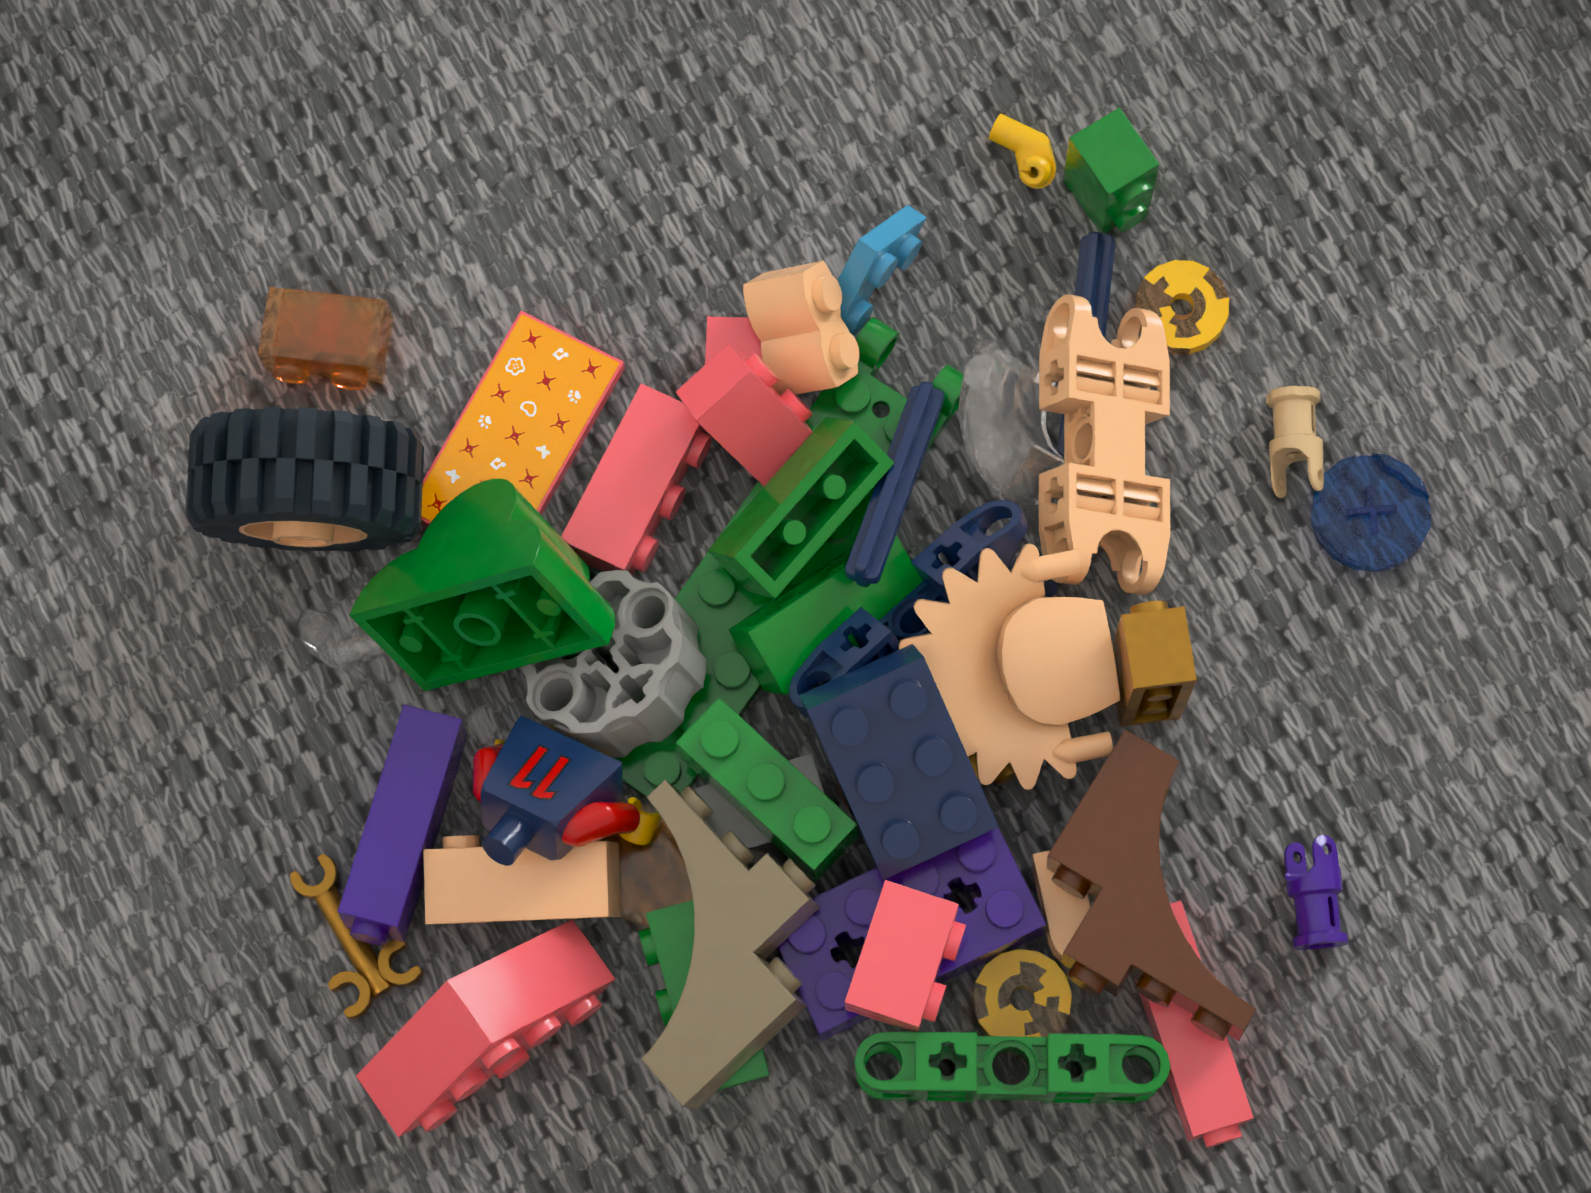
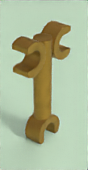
M323 853L317 857L325 871V877L320 884L315 886L307 885L304 878L296 870L290 874L291 884L299 894L316 901L358 972H339L327 983L332 992L339 991L349 984L358 987L360 992L358 1001L343 1011L349 1020L357 1019L368 1012L372 1006L373 999L394 988V985L399 987L412 986L421 979L424 973L418 965L405 973L393 971L391 966L392 960L397 953L404 951L408 947L406 943L391 940L384 945L379 953V957H377L369 943L350 936L351 929L344 926L337 912L342 899L336 888L339 880L338 868L334 861Z

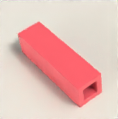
M1182 901L1170 903L1173 914L1185 938L1201 960ZM1140 994L1153 1037L1162 1044L1168 1053L1170 1069L1167 1079L1187 1140L1190 1141L1203 1137L1206 1148L1241 1138L1242 1134L1239 1125L1248 1123L1254 1117L1227 1036L1224 1041L1217 1040L1195 1027L1190 1022L1194 1014L1171 1001L1166 1008Z

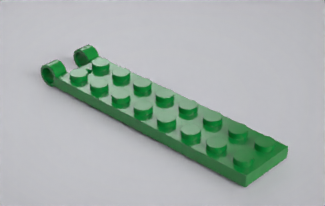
M875 317L866 323L856 338L859 347L858 374L839 387L824 389L810 408L813 415L805 421L812 431L817 428L825 417L855 421L887 455L907 398L874 378V375L896 346L900 336L899 332ZM949 364L939 372L932 382L934 388L943 391L945 400L926 453L967 397L974 382ZM879 404L886 405L890 412L886 417L878 418L872 412L875 406ZM759 481L722 533L762 490L764 486ZM875 486L779 595L853 547ZM707 552L675 597V600L699 627L697 634L699 651L707 659L703 688L690 699L685 708L684 721L661 742L649 741L635 747L626 757L614 758L622 762V782L646 799L664 780L680 792L688 785L691 787L694 785L700 775L680 758L676 742L718 698L723 700L741 717L762 688L728 629L774 598L747 591L709 552Z

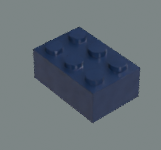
M913 644L799 695L854 821L857 823L872 861L883 880L999 827L926 660Z

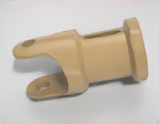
M1286 386L1273 389L1266 395V405L1273 408L1274 439L1269 442V459L1272 488L1278 498L1286 496V468L1296 461H1308V475L1311 486L1315 491L1323 489V440L1316 436L1315 405L1321 400L1320 391L1317 388L1310 386Z

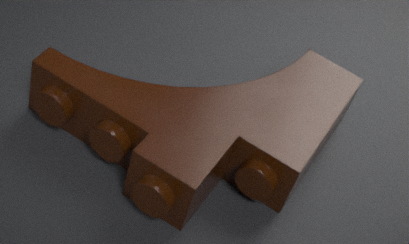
M1125 729L1047 856V869L1055 873L1051 880L1058 887L1080 899H1084L1087 893L1096 898L1065 948L1062 964L1070 969L1067 977L1073 983L1096 996H1100L1103 989L1117 996L1128 976H1131L1138 981L1135 989L1147 999L1166 1008L1172 1001L1194 1014L1190 1022L1207 1035L1220 1041H1224L1225 1037L1229 1035L1239 1041L1257 1009L1229 990L1199 959L1185 938L1173 914L1165 891L1160 865V820L1165 799L1172 782L1177 776L1180 761Z

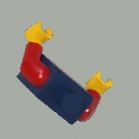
M522 715L515 722L506 741L496 739L493 746L481 748L474 755L473 793L481 803L482 824L490 831L484 838L482 846L486 854L501 865H512L525 848L551 861L560 860L574 847H582L612 834H619L623 839L634 844L647 845L651 842L661 815L657 812L646 813L641 811L642 803L635 797H630L627 803L622 802V762Z

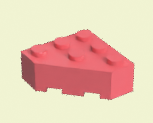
M572 919L447 980L356 1077L398 1137L422 1125L426 1132H430L442 1125L457 1112L454 1106L456 1102L472 1095L494 1074L499 1079H503L525 1064L530 1058L526 1051L549 1039L567 1021L573 1027L594 1014L602 1006L598 996L615 980V977Z

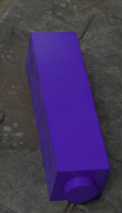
M403 704L337 911L344 926L351 929L350 936L357 940L380 946L386 944L387 938L405 943L424 881L423 849H434L467 740L466 729L461 718Z

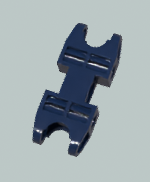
M1009 500L987 502L953 523L911 561L922 582L878 621L860 607L824 639L791 679L789 697L800 714L808 717L799 695L808 692L815 684L822 681H832L899 650L898 644L904 638L931 633L916 614L913 606L918 599L949 603L942 579L944 569L954 568L977 582L979 555L983 549L990 548L1011 571L1015 561L1012 562L1011 560L1020 549L1018 543L1025 536L1028 528L1027 519L1018 505ZM1011 518L1009 523L992 535H985L987 529L997 520ZM940 553H942L948 564L943 565L938 557ZM1052 579L1044 581L1046 597H1053L1058 583ZM850 634L853 636V638L855 639L860 648L852 645V643L848 639V636Z

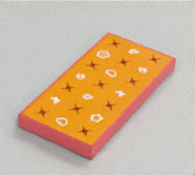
M520 311L423 479L421 524L428 527L436 515L456 496L473 485L490 479L510 481L542 515L625 370L624 362Z

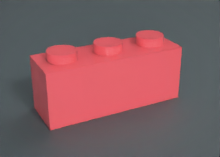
M642 383L640 384L561 536L587 565L602 572L627 570L632 576L635 570L644 573L650 566L659 545V540L653 538V535L663 517L671 521L678 512L686 492V488L680 486V483L689 465L697 469L701 466L712 442V436L706 434L707 431L694 419L683 402Z

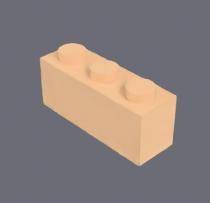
M477 835L442 837L443 849H423L425 924L621 917L619 843L601 841L599 839L582 847H574L562 859L553 861L525 848L517 860L510 866H504L492 860L486 854L483 847H480V836Z

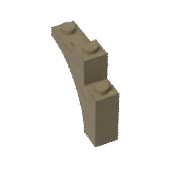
M664 780L647 796V799L664 819L684 859L692 890L695 934L691 964L678 1005L665 1030L641 1060L683 1107L697 1110L807 1006L795 993L803 985L798 977L777 956L770 963L765 959L813 915L820 906L808 894L816 886L815 883L791 858L781 865L769 854H766L750 868L748 864L756 858L754 854L731 830L721 837L707 822V819L714 811L689 785L680 792Z

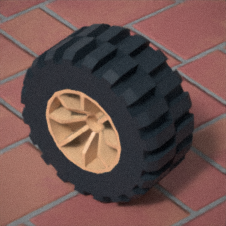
M264 407V409L253 410L243 408L235 409L230 413L224 411L213 413L211 417L202 418L190 434L186 517L196 532H201L206 537L220 538L224 542L242 543L251 547H271L290 551L359 552L365 549L381 550L386 549L388 546H402L405 542H410L421 526L424 446L416 432L411 428H404L401 423L381 420V417L367 414H351L349 411H324L299 407V409Z

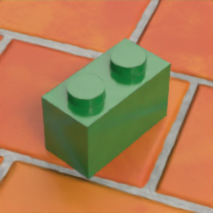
M1119 107L1069 137L1063 181L1099 232L1106 233L1114 227H1117L1120 232H1124L1139 224L1148 215L1149 210L1147 207L1151 205L1159 162Z

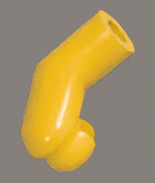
M999 114L992 126L988 139L1015 152L1019 177L1025 185L1034 189H1041L1050 185L1055 177L1057 167L1049 138L1027 125Z

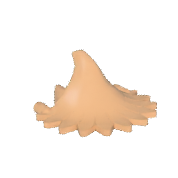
M1031 543L1025 544L1011 571H1009L993 550L985 548L979 555L977 582L949 567L942 572V579L949 603L918 599L914 603L913 607L916 614L931 633L904 638L898 644L899 649L913 644L924 656L967 756L976 752L977 776L983 785L991 784L1010 762L1021 786L1027 790L1032 789L1036 784L1044 759L1063 777L1071 779L1076 775L1077 762L1108 757L1113 750V742L1109 731L1071 738L1068 723L1088 717L1120 701L1117 670L1104 603L1102 600L1045 596V580L1083 573L1078 549L1039 556L1035 545Z

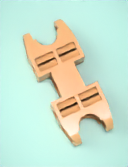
M1063 295L1055 302L1047 316L1039 354V410L1064 414V465L1039 474V536L1042 555L1078 549L1083 573L1052 579L1056 583L1077 585L1087 575L1092 554H1097L1098 546L1105 550L1110 559L1112 571H1117L1118 583L1121 589L1130 594L1147 595L1158 585L1163 575L1170 540V479L1145 475V425L1170 415V360L1165 330L1161 319L1155 312L1147 309L1132 308L1124 315L1120 322L1117 339L1112 340L1110 344L1103 337L1099 329L1098 319L1092 317L1091 306L1088 300L1080 296ZM1142 325L1141 336L1139 338V330ZM1052 382L1058 383V387L1052 386ZM1150 386L1157 387V391L1150 390ZM1051 499L1058 500V503H1052ZM1156 503L1157 507H1150V504ZM1141 560H1142V562H1143V564H1142V571H1141V574H1140V577H1139L1140 566H1141Z

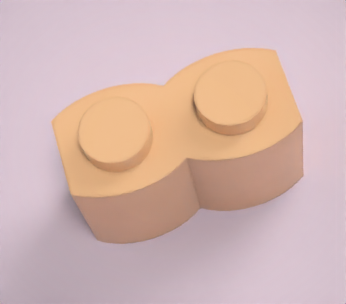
M824 260L764 272L743 284L746 311L752 328L761 341L762 360L779 379L773 387L780 394L788 388L795 394L836 388L858 374L859 347L856 339L849 332L841 318V287L837 279L832 276Z

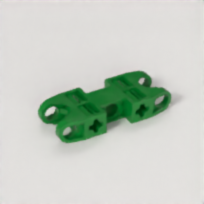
M881 1032L872 1034L862 1041L856 1051L854 1061L857 1083L862 1091L871 1098L882 1101L974 1102V1100L1042 1101V1103L1136 1104L1145 1102L1156 1093L1167 1079L1170 1069L1168 1053L1158 1041L1143 1035L1048 1033L1047 1037L977 1036V1032ZM1007 1052L1016 1053L1021 1056L1026 1062L1028 1069L1025 1080L1015 1085L1003 1084L999 1081L992 1069V1063L997 1056ZM889 1054L898 1060L901 1070L891 1080H878L870 1076L865 1069L868 1061L876 1055ZM1135 1057L1145 1061L1151 1069V1082L1137 1084L1129 1080L1123 1072V1059ZM944 1059L951 1060L953 1066H955V1071L950 1076H943L940 1069H938L939 1063ZM1070 1061H1076L1077 1066L1082 1069L1081 1075L1071 1078L1070 1072L1065 1070L1066 1064Z

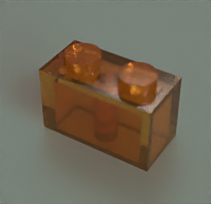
M269 287L258 356L267 371H272L274 378L284 382L301 384L308 382L309 376L331 378V383L340 388L363 390L366 388L367 382L383 384L394 317L387 301L384 299Z

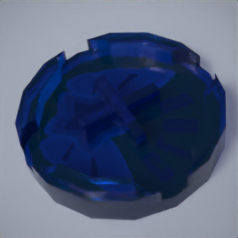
M1372 453L1371 456L1362 455L1358 457L1354 455L1341 459L1324 473L1323 489L1315 491L1312 496L1310 521L1317 542L1332 559L1353 570L1380 572L1400 566L1419 550L1431 527L1429 494L1425 483L1409 465L1385 454Z

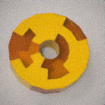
M1173 260L1156 266L1143 278L1136 293L1135 308L1151 310L1159 316L1165 330L1168 353L1189 355L1206 349L1220 337L1229 316V296L1223 281L1210 268L1195 261ZM1178 299L1186 300L1191 304L1192 311L1187 315L1176 314L1171 308V303Z
M1016 949L999 954L984 966L975 981L972 1005L977 1023L987 1036L1047 1037L1048 1033H1060L1069 1018L1072 993L1067 976L1054 960L1038 951ZM1017 989L1030 991L1034 998L1033 1006L1025 1011L1017 1010L1010 1001L1012 992Z

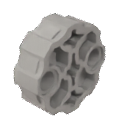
M612 570L600 572L590 581L591 585L612 606L615 613V626L609 644L522 666L519 669L524 673L527 680L528 693L526 702L528 706L550 729L612 758L626 757L635 747L649 741L661 742L684 721L685 708L690 699L703 688L707 659L699 651L697 641L698 625L658 582L646 583L636 580L627 570ZM608 655L613 657L612 660L619 667L618 673L612 671L614 668L606 660Z

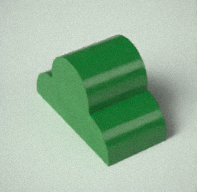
M490 479L480 482L451 500L427 527L418 548L400 555L383 567L361 591L349 614L424 691L608 645L615 626L614 610L589 582L590 574L587 564L518 489L505 479Z

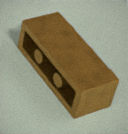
M1148 601L1130 607V614L1121 615L1112 644L1120 693V701L1116 702L1120 727L1180 719L1197 681L1185 606L1168 608L1166 601Z

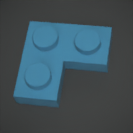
M906 205L858 239L837 280L842 291L841 318L852 335H856L862 329L873 311L874 306L868 300L875 287L880 289L897 267L904 271L913 262L921 249L923 242L917 238V235L927 217L909 205Z

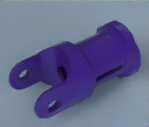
M1319 835L1314 839L1312 843L1314 865L1308 872L1304 846L1297 842L1290 843L1284 851L1287 897L1294 899L1298 934L1293 938L1295 950L1336 948L1348 945L1347 934L1341 931L1337 895L1343 891L1335 842L1327 835ZM1324 845L1328 848V855L1323 850ZM1294 853H1297L1300 856L1299 863H1296L1294 861Z

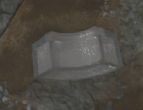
M980 336L966 365L960 390L959 420L962 439L974 467L988 485L1005 498L1035 512L1039 506V474L1064 465V459L1052 447L1046 429L1047 411L1039 410L1040 373Z

